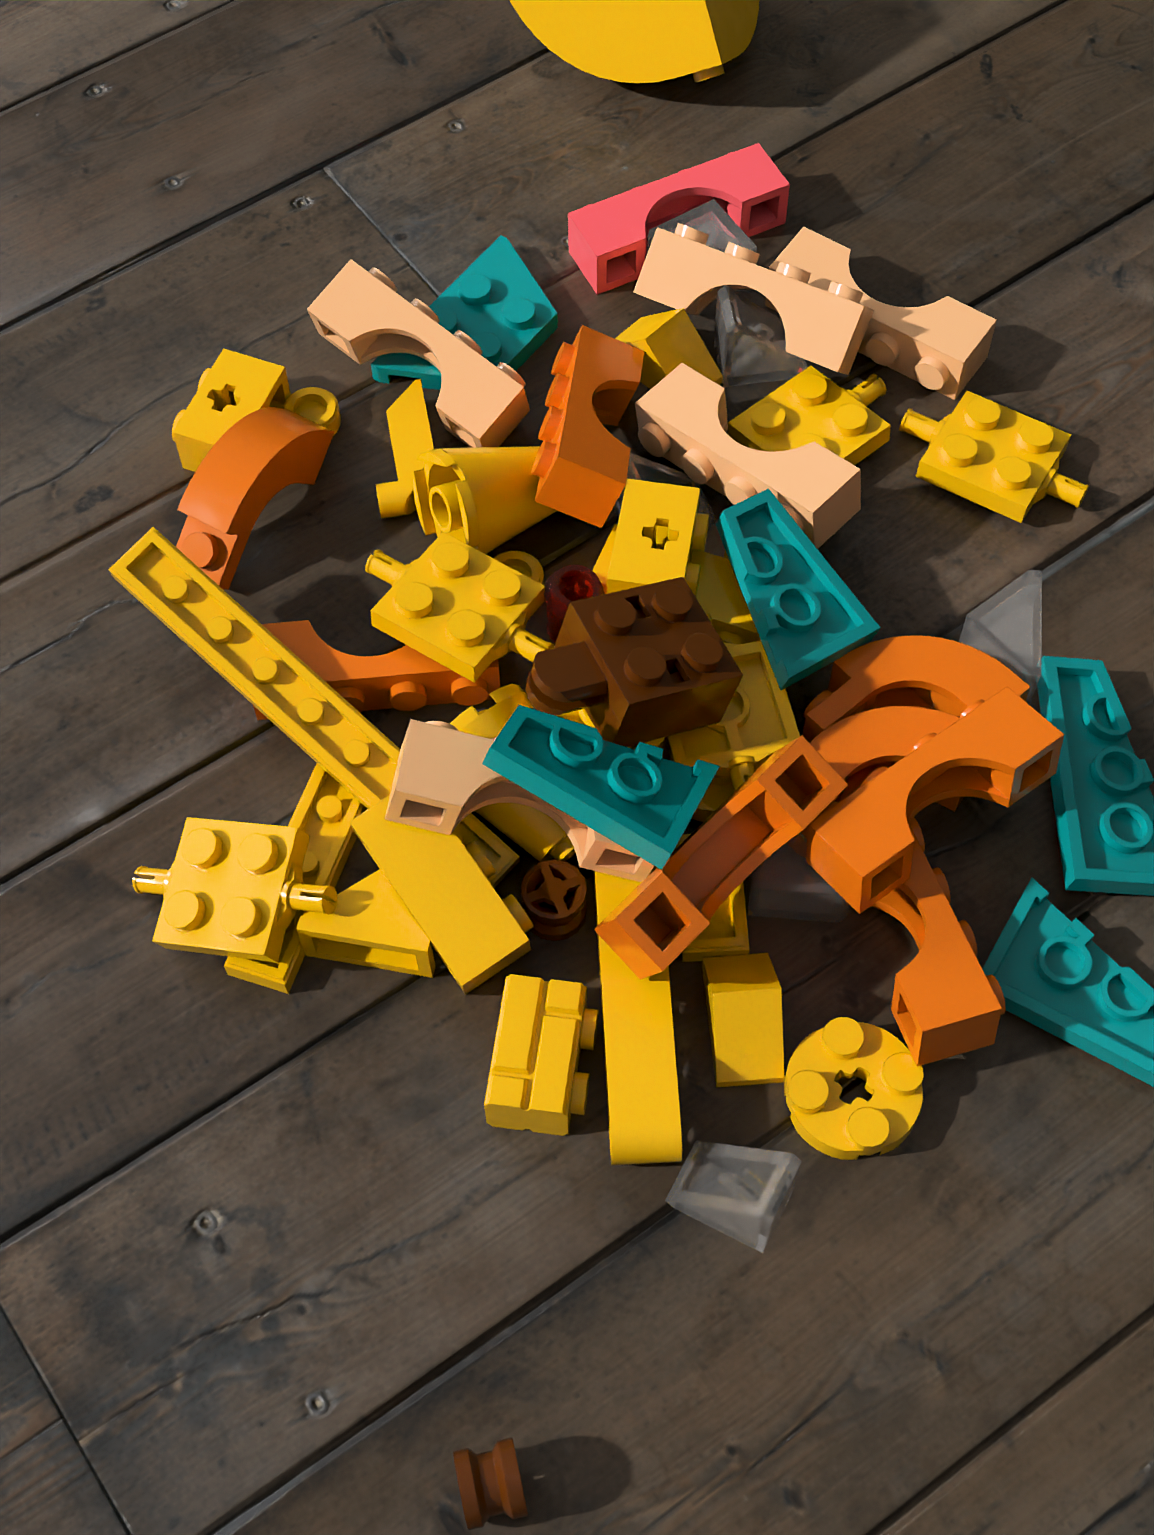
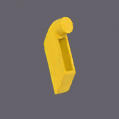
M421 379L414 380L386 410L398 481L375 484L381 519L408 515L416 510L412 482L413 471L421 470L424 467V461L417 460L419 454L434 449Z

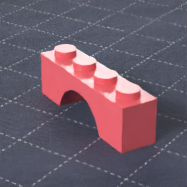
M757 143L569 212V253L598 295L638 280L646 253L650 248L657 227L669 232L676 230L678 223L688 227H708L720 230L741 241L785 224L790 184L762 146Z

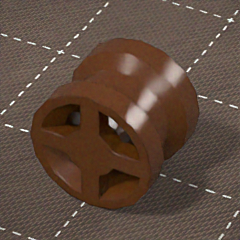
M554 859L542 861L527 872L523 878L521 896L522 908L534 926L530 931L541 939L551 941L568 939L578 933L584 925L587 915V888L585 878L578 868L568 862ZM546 903L549 905H554L556 911H554V909H549L544 905Z
M512 1437L497 1441L491 1451L476 1454L469 1448L453 1451L459 1491L468 1530L484 1527L489 1517L506 1514L513 1520L528 1516Z

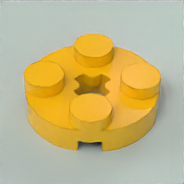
M848 1017L832 1019L824 1028L812 1032L802 1040L790 1058L784 1080V1095H786V1103L791 1112L790 1119L798 1134L809 1145L828 1156L841 1160H857L859 1155H873L878 1152L882 1155L898 1147L907 1138L915 1125L923 1102L922 1065L916 1066L909 1049L890 1032L872 1024L857 1022ZM853 1076L859 1077L866 1082L865 1089L872 1094V1097L868 1101L857 1097L851 1104L845 1103L840 1099L842 1087L836 1081L841 1077L848 1079Z

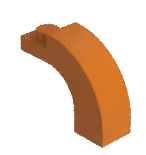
M278 407L261 408L240 419L213 445L197 468L183 494L177 510L188 516L176 548L223 590H229L246 543L259 515L268 502L286 486L294 483L315 484L334 431L288 409Z
M931 636L885 638L859 646L833 662L828 690L817 695L804 712L803 736L810 743L826 728L846 717L870 709L889 706L924 707L960 717L964 710L973 702L980 699L986 701L1007 686L1026 701L1030 686L997 659L972 646L954 640Z
M889 706L859 712L829 726L818 734L810 744L848 784L833 801L839 803L858 790L873 771L880 767H891L910 754L915 744L929 733L939 734L958 721L959 717L924 707ZM963 797L947 798L936 803L955 812ZM807 827L783 845V849L803 860H806Z

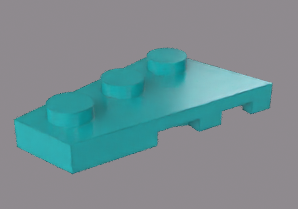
M518 705L489 748L482 763L661 870L672 855L720 767L698 759L693 767L663 758L662 748L639 742L636 749L608 742L602 739L597 728L522 705Z

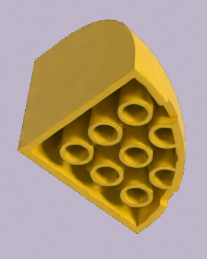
M510 0L521 20L535 37L565 62L603 79L637 84L660 82L688 74H693L694 81L700 82L725 73L722 64L743 53L751 42L757 24L760 1Z

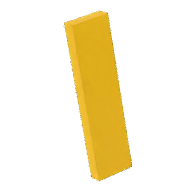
M316 763L288 826L298 827L310 836L302 866L304 884L330 885L335 888L357 838L350 821L366 811L367 808L318 763ZM298 910L294 919L286 929L278 963L227 957L224 964L227 975L288 994L305 957L296 930L299 917L309 911Z

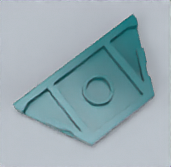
M502 235L429 306L440 320L439 325L452 334L457 330L464 332L479 345L483 352L481 356L495 366L503 362L515 371L558 328L556 310L508 238ZM390 353L378 356L371 363L373 379L380 383L389 384L391 376L395 375L421 379L422 388L441 389V373L435 366L421 357L407 353Z

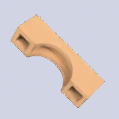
M678 223L675 233L657 227L633 291L634 293L675 309L684 308L686 313L698 316L713 300L723 294L736 290L758 291L772 302L781 316L785 330L786 352L836 372L849 375L874 312L873 309L859 304L863 296L862 292L831 281L828 291L808 285L811 273L783 262H779L776 272L758 266L756 264L760 256L759 253L728 242L725 253L708 247L706 243L709 234Z
M803 227L769 266V270L776 272L779 262H783L811 273L808 285L828 291L831 281L862 292L863 296L859 304L873 309L874 312L858 352L871 358L877 364L887 366L919 382L922 386L955 400L988 357L997 319L949 296L920 307H897L879 302L864 293L854 282L849 270L851 249ZM766 297L765 306L779 313L772 302Z
M350 259L307 308L318 333L360 365L375 357L390 353L412 354L430 362L441 373V389L435 406L444 429L470 448L499 447L530 411L524 389L526 383L523 378L509 365L500 362L495 366L481 356L483 352L479 345L464 332L457 330L452 334L439 325L440 320L438 316L425 303L416 298L410 303L396 293L398 290L395 284L379 269L372 267L368 272Z
M683 363L635 402L639 430L638 437L640 443L650 454L655 457H664L683 469L694 482L710 486L726 496L733 505L769 488L817 549L861 509L860 468L816 442H811L791 450L775 452L755 450L741 445L726 433L728 430L725 388Z
M413 719L410 720L400 749L385 820L451 835L466 816L481 807L496 803H518L545 813L561 826L572 842L579 867L638 882H643L653 869L654 865L483 765L486 754L496 738L488 739L461 732L455 726L442 721L421 722Z

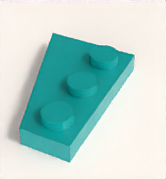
M769 488L722 511L715 525L780 690L836 661L859 646L872 641L881 627Z
M1031 877L982 968L985 976L992 974L999 982L1005 999L1006 1011L1154 1087V989L1129 966L1120 967L1092 941L1095 935L1077 918L1070 921L1047 899L1049 892Z

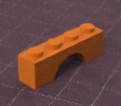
M584 325L581 326L572 345L566 342L562 343L551 370V374L555 375V378L545 400V406L549 407V410L546 413L538 435V439L543 442L537 452L531 474L539 477L535 502L599 528L603 527L626 485L631 448L615 438L602 424L618 425L640 383L644 358L643 350Z
M309 620L262 624L360 713L362 711L392 708L400 711H414L426 705L457 703L464 706L478 705L486 700H493L489 694L500 688L498 659L493 661L474 683L407 645L383 655L355 656L340 652L326 644L317 635ZM253 705L257 720L268 719Z
M1008 686L986 701L983 699L977 700L964 710L958 721L939 734L929 733L915 744L910 754L889 768L880 767L873 771L858 790L839 803L832 801L807 826L806 862L852 908L861 914L910 878L915 840L908 824L918 812L932 803L952 797H977L1010 807L1056 774L1064 734Z
M803 735L799 736L775 751L673 851L662 870L656 868L594 931L639 979L663 972L711 923L713 914L725 899L768 857L803 831L848 784Z
M913 817L908 824L915 840L910 878L871 907L880 909L899 920L912 934L919 949L915 958L896 973L891 1005L892 1014L918 1067L993 1045L1000 1015L1005 1013L1006 1006L999 982L992 974L985 976L977 960V944L970 925L966 920L958 921L950 906V890L944 873L939 867L931 868L924 854L923 834L917 820ZM838 894V896H839L841 902H842V903H847V902Z

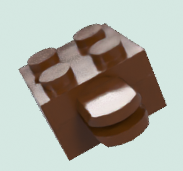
M678 577L570 602L554 648L540 651L535 655L525 690L528 700L541 712L557 716L585 709L603 740L630 747L637 745L639 742L645 743L721 722L743 677V673L684 577Z

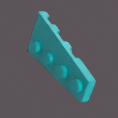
M1043 656L1035 667L1041 715L1064 734L1056 774L1050 777L1065 890L1154 896V797L1149 788L1154 779L1146 760L1139 759L1134 753L1127 736L1132 728L1103 660Z

